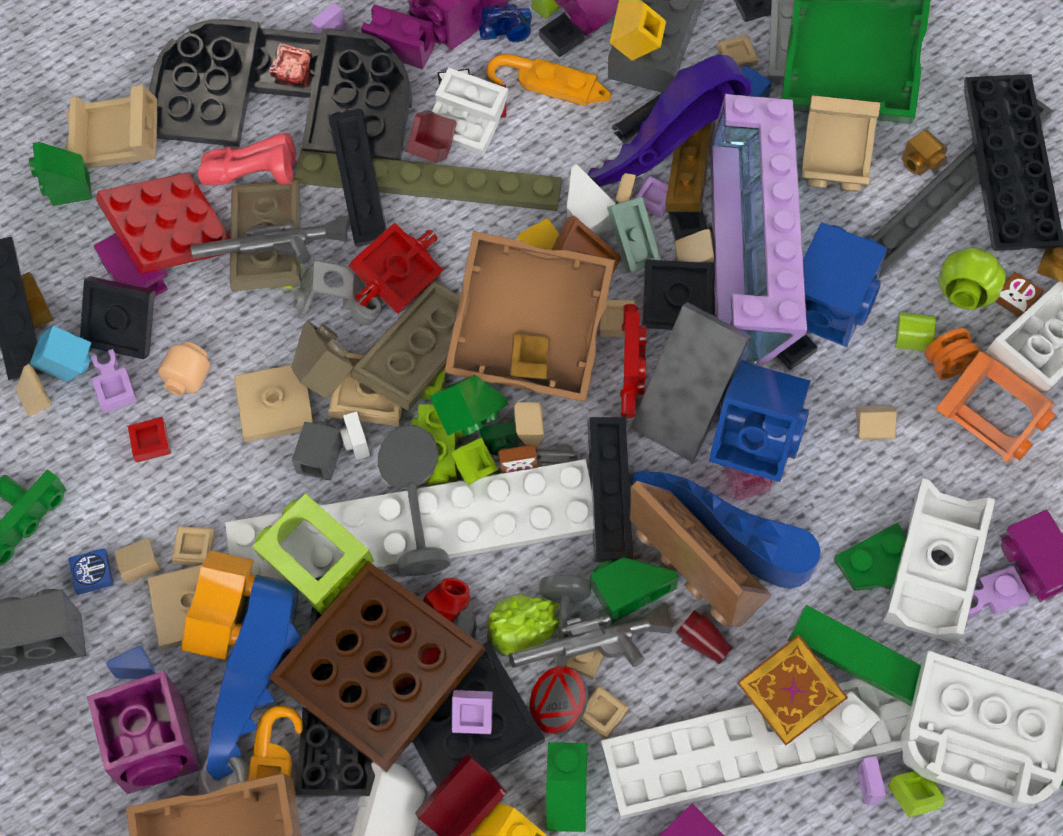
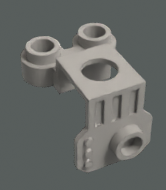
M315 260L311 267L305 270L301 278L300 288L296 289L293 307L298 309L299 319L304 318L315 293L343 298V309L351 310L354 320L362 325L374 323L382 310L380 301L376 296L367 304L373 310L360 305L367 295L359 302L356 301L355 295L367 285L356 273L354 274L350 267ZM327 272L339 274L343 280V285L337 289L330 288L324 282V274Z

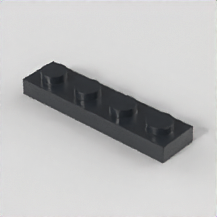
M359 108L328 115L356 247L371 244L387 230L364 113Z
M12 236L0 239V347L7 377L11 381L20 379L24 366L30 365L37 344ZM34 368V370L36 371L37 375L44 373V372H42V371H40V370Z
M589 417L587 422L594 526V563H603L607 560L615 562L623 557L633 560L626 417Z

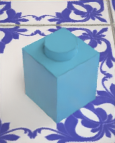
M52 325L39 336L30 366L63 381H71L79 374L83 375L86 372L91 361V356L87 355L91 342Z

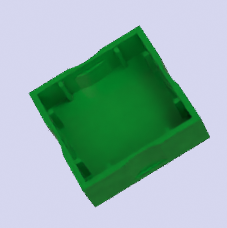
M794 0L781 99L793 100V111L809 112L812 96L880 103V110L877 120L911 124L916 116L922 71L920 54L922 42L927 32L931 0Z

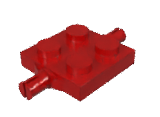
M394 222L348 265L367 285L355 295L356 301L359 302L367 295L360 303V305L366 306L377 295L399 314L444 271L431 258L427 250L437 241V235L434 234L429 238L433 231L426 230L416 240L414 237L406 234Z
M626 304L623 306L624 319L621 325L622 331L625 332L623 389L620 390L621 416L633 418L636 416L637 396L645 394L647 326H640V312H637L638 306Z

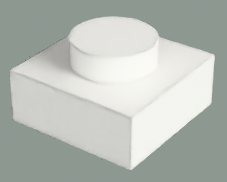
M357 411L343 415L346 429L340 430L346 451L353 449L356 460L369 457L370 453Z
M851 691L845 701L824 717L823 723L853 749L879 722L880 718Z

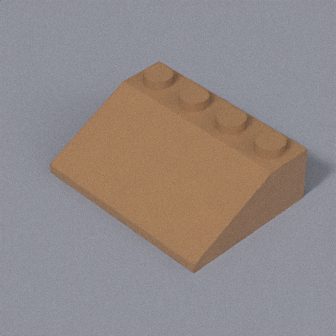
M636 481L632 485L630 521L637 527L635 531L637 537L649 547L654 545L662 553L659 557L661 562L669 570H673L675 573L679 571L688 580L684 584L686 588L696 598L701 600L704 597L713 606L710 612L722 625L727 626L730 624L734 627H741L772 594L671 491L640 481Z

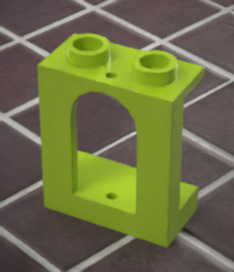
M306 493L299 500H292L284 508L282 517L273 526L265 527L258 534L256 543L252 546L259 558L263 561L266 560L308 599L311 606L321 615L366 562H374L370 551ZM304 520L314 526L344 553L319 581L280 546Z

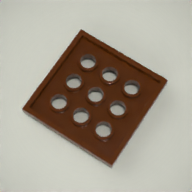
M367 561L270 675L269 679L385 772H388L486 650L474 638L371 562ZM372 605L383 607V613L379 619L375 621L364 620V613L368 607ZM401 626L411 628V636L407 641L403 643L392 641V634L397 628ZM348 634L357 635L358 643L352 650L342 651L339 649V643L344 636ZM437 648L441 651V655L436 663L432 665L421 663V655L426 649ZM373 657H386L387 663L382 671L371 673L367 670V665ZM320 665H333V673L328 679L324 681L315 680L314 673ZM409 677L416 680L415 689L410 694L399 695L396 693V686L403 678ZM354 685L361 687L362 693L356 702H343L342 696L348 687ZM379 708H388L391 711L389 721L382 726L373 725L371 717L374 711Z

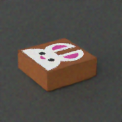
M1014 272L1004 284L996 303L1017 317H1020L1041 298L1044 290Z
M533 444L498 451L502 474L538 468L535 445Z

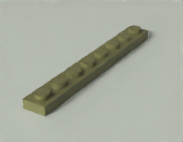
M300 150L294 180L298 179V183L304 185L343 189L336 154ZM373 158L380 193L558 211L562 177Z

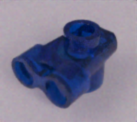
M509 4L503 8H499L498 5L483 6L482 22L479 25L481 40L497 39V36L506 35L510 42L518 43L524 41L531 33L532 15L530 9L518 8L515 4Z

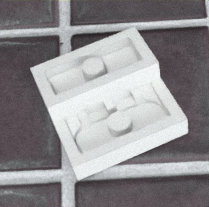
M448 67L435 94L437 102L432 112L456 120L457 125L451 144L484 155L497 128L509 91L508 88Z

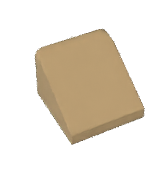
M710 229L696 232L675 241L677 261L714 263Z
M24 366L16 392L27 415L31 416L50 407L52 403L33 366Z
M517 402L514 404L517 436L526 445L533 444L538 449L544 435L540 402Z
M149 537L114 551L120 576L126 584L161 570Z

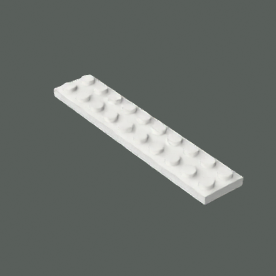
M586 459L487 476L468 486L464 480L417 489L425 546L444 549L448 553L449 559L591 534L594 529L592 490ZM408 491L320 506L370 551L374 559L372 564L381 571L398 568L397 562L400 556L417 549ZM282 513L225 522L230 555L254 560L252 570L254 575L287 581L266 560L260 559L252 547L256 543L258 534L265 527L273 526L282 517ZM305 520L280 544L282 549L314 578L323 577L344 555L314 526Z

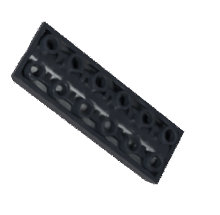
M1032 74L965 77L964 94L992 249L994 251L1027 248H1063V232Z
M379 605L368 607L364 613V620L375 621L379 619L383 613V607ZM313 606L311 609L310 628L321 617V614ZM354 634L344 636L339 643V649L342 651L352 650L358 643V636ZM373 657L367 665V670L371 673L382 671L384 669L385 657ZM320 665L315 670V680L324 681L328 679L333 673V665ZM356 685L348 687L343 693V702H356L361 696V687ZM303 707V731L300 733L295 796H370L375 778L371 766L372 761ZM381 708L372 714L371 723L375 726H380Z

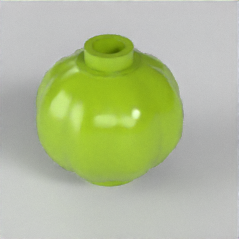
M969 247L957 250L947 256L942 264L938 283L942 293L955 306L965 310H975L987 307L997 301L1004 287L1006 274L1003 266L992 253L976 247Z

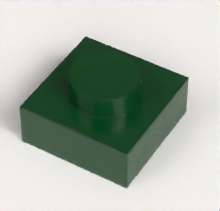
M514 420L484 426L479 430L480 438L483 439L489 453L499 456L498 451L518 447Z

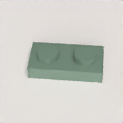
M642 196L607 207L626 273L643 269L646 259L661 260Z

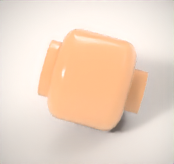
M191 342L172 345L158 369L159 377L165 383L163 387L176 396H183L184 393H197L211 368L210 362L207 359V352Z

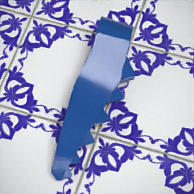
M639 471L633 473L631 478L633 483L640 481L671 491L739 562L756 577L778 587L789 589L801 587L812 577L819 562L821 550L816 538L807 530L747 513L719 498L704 487L683 477L664 472Z
M256 575L254 579L248 611L226 664L215 710L206 768L214 780L220 781L233 773L228 760L241 756L242 753L237 745L239 738L257 730V726L251 719L253 712L256 708L275 701L268 691L272 684V681L269 679L270 675L301 640V637L294 628L299 591L288 581Z

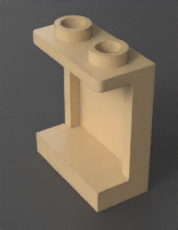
M144 85L131 86V97L84 103L78 96L70 97V109L67 111L69 138L66 140L65 146L66 150L82 155L87 168L156 159L157 98Z
M822 96L811 97L800 179L807 180V186L827 188V183L829 182L841 184L840 190L861 192V186L867 187L870 185L869 174L880 103Z

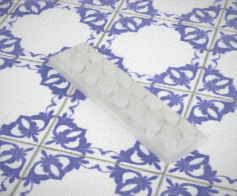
M860 679L839 683V687L846 696L852 691L880 718L879 722L853 749L823 723L824 717L785 746L754 704L601 740V746L621 820L860 762L863 758L880 757L901 752V733L907 727L911 706Z

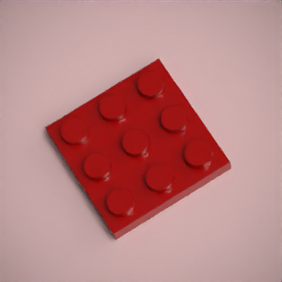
M189 172L99 190L97 192L96 201L140 274L220 256L214 255L193 259L191 245L231 238Z

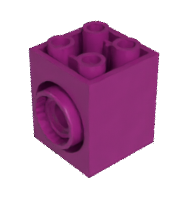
M408 0V14L432 22L435 42L439 45L445 44L451 51L508 9V0Z
M165 671L87 696L104 770L127 795L202 769L184 698Z

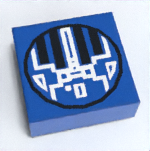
M105 548L68 558L74 591L77 595L114 585Z

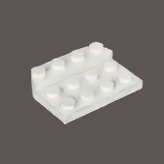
M928 650L923 656L907 727L901 733L903 761L920 776L930 781L1013 808L1033 806L1048 798L1059 788L1063 780V695Z

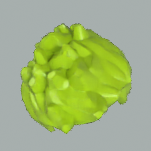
M524 593L513 594L498 601L487 623V639L489 643L492 644L497 653L503 656H509L511 652L543 644L545 640L550 639L555 634L559 626V618L555 617L559 606L558 602H551L548 599L543 600L541 597L532 598Z

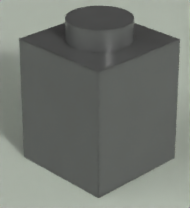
M304 421L292 457L296 473L331 481L343 445L338 428L323 421H318L316 424Z

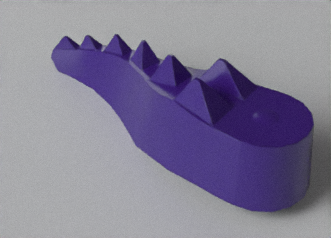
M718 54L711 56L694 66L679 70L675 79L665 89L663 94L659 96L647 120L641 122L639 132L632 142L623 144L620 154L615 159L605 160L602 168H591L587 175L601 187L621 181L624 173L636 175V177L644 174L662 162L674 149L682 145L695 132L718 119L725 94L750 96L751 83L733 58L728 55Z

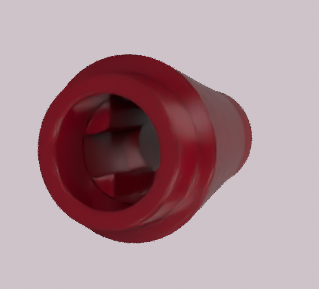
M695 610L676 631V634L682 638L681 643L714 660L718 664L722 662L733 648L704 613L701 616Z

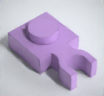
M113 349L108 350L111 359L106 364H100L96 355L91 356L93 364L100 376L91 379L104 414L138 402L126 367L118 369L119 362Z
M1014 566L979 578L977 583L980 590L974 589L972 596L976 607L969 609L968 618L979 614L982 608L990 606L993 614L996 615L1029 602L1031 598Z

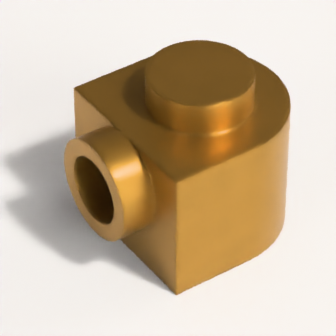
M926 129L908 141L901 160L904 161L906 168L911 173L921 176L929 169L932 172L937 171L946 162L947 156L945 154L947 147Z

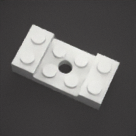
M922 478L914 497L908 521L910 523L883 622L957 645L964 635L995 499L982 498L971 501L940 493L930 480ZM934 550L946 552L950 557L951 563L946 566L938 565L933 561L931 552Z

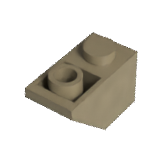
M307 320L303 325L291 368L301 384L328 399L353 366L346 357L347 349L336 341L338 338L337 334L324 324L317 327Z

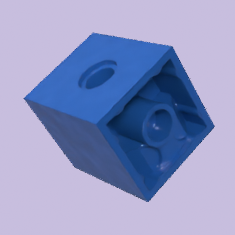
M820 223L803 258L807 332L848 347L857 325L863 326L878 295L881 281L878 278L887 247L880 245L871 238H862L849 233L840 226Z
M740 361L724 398L709 462L781 482L788 458H796L804 433L809 410L803 407L811 381Z

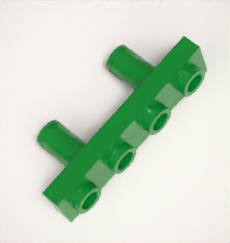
M48 469L29 490L8 475L0 477V497L13 506L0 520V566L6 564L11 559L14 548L23 538H28L35 533L39 526V520L47 511L56 509L63 500L66 488L60 479Z

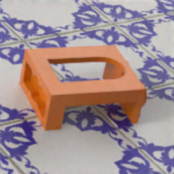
M980 351L936 410L945 417L955 420L1003 456L1002 460L1012 462L1014 458L1020 461L1033 446L1029 439L1037 429L1043 432L1056 416L1052 410L1057 404L991 355ZM986 376L1026 404L1031 410L1033 420L1020 436L1014 437L1003 433L965 404Z

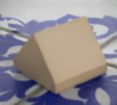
M892 405L855 407L859 440L895 439L897 411Z

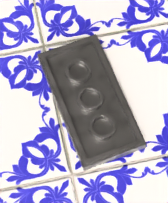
M688 302L685 303L681 308L630 428L690 462L694 461L752 336Z

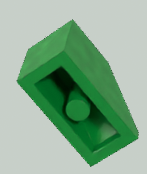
M624 557L615 562L607 560L599 564L593 570L594 573L590 574L591 589L604 611L610 614L612 623L677 590L678 576L675 571Z
M548 742L546 831L586 832L587 743Z

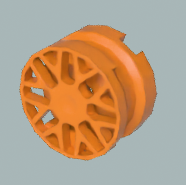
M967 328L949 331L938 337L925 349L924 355L930 364L934 363V372L939 380H947L963 373L981 351L977 344L971 343L973 338Z

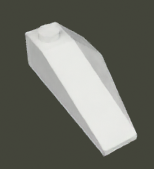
M1061 281L1056 283L1001 333L986 350V353L1038 391H1049L1063 377V282Z

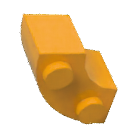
M210 550L201 565L195 595L185 619L182 651L226 660L231 647L235 646L242 625L239 623L247 596L250 597L252 585L256 575L252 574L254 560Z

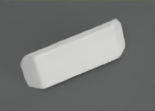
M372 762L371 766L375 774L370 796L359 797L357 804L359 810L351 836H414L418 823L415 812L423 804L425 797L424 786L412 772L396 763L392 765L388 772H385Z

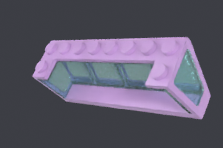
M725 94L710 147L712 231L715 264V317L752 336L741 361L763 366L803 337L807 332L793 100Z

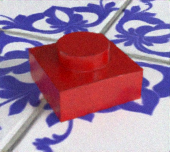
M163 417L127 426L132 454L136 463L171 454Z

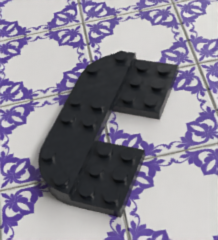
M211 19L189 26V31L177 40L172 38L162 49L156 60L149 91L157 98L158 139L240 147L249 93L253 92L310 98L301 146L303 151L336 154L328 115L361 108L364 113L372 157L401 161L409 108H412L411 85L402 60L400 61L388 44L372 35L356 31L322 28L321 34L261 28L259 22ZM283 50L310 57L304 65H301L302 74L298 79L290 80L294 69L293 66H289L285 78L279 75V66L285 62L282 57Z

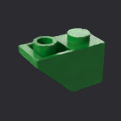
M42 142L33 143L34 157L29 158L30 170L34 178L38 177L42 196L47 195L52 206L92 199L90 173L82 155Z
M476 375L448 385L430 395L447 436L459 431L462 432L463 436L480 430L483 428L482 425L499 418L497 411L509 404L505 396Z

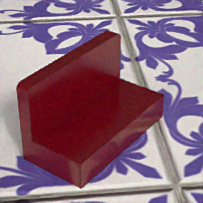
M467 753L417 809L415 814L419 820L439 836H470L506 795L507 791L493 774Z

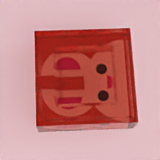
M279 43L269 71L271 77L302 84L312 58L311 52Z

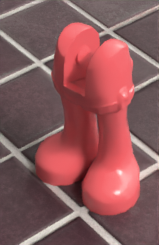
M282 133L244 148L231 149L230 146H227L223 149H213L202 155L201 165L199 166V180L203 185L230 184L237 178L251 173L269 171L278 184L290 185L293 183L292 166H296V149L293 139L289 133Z

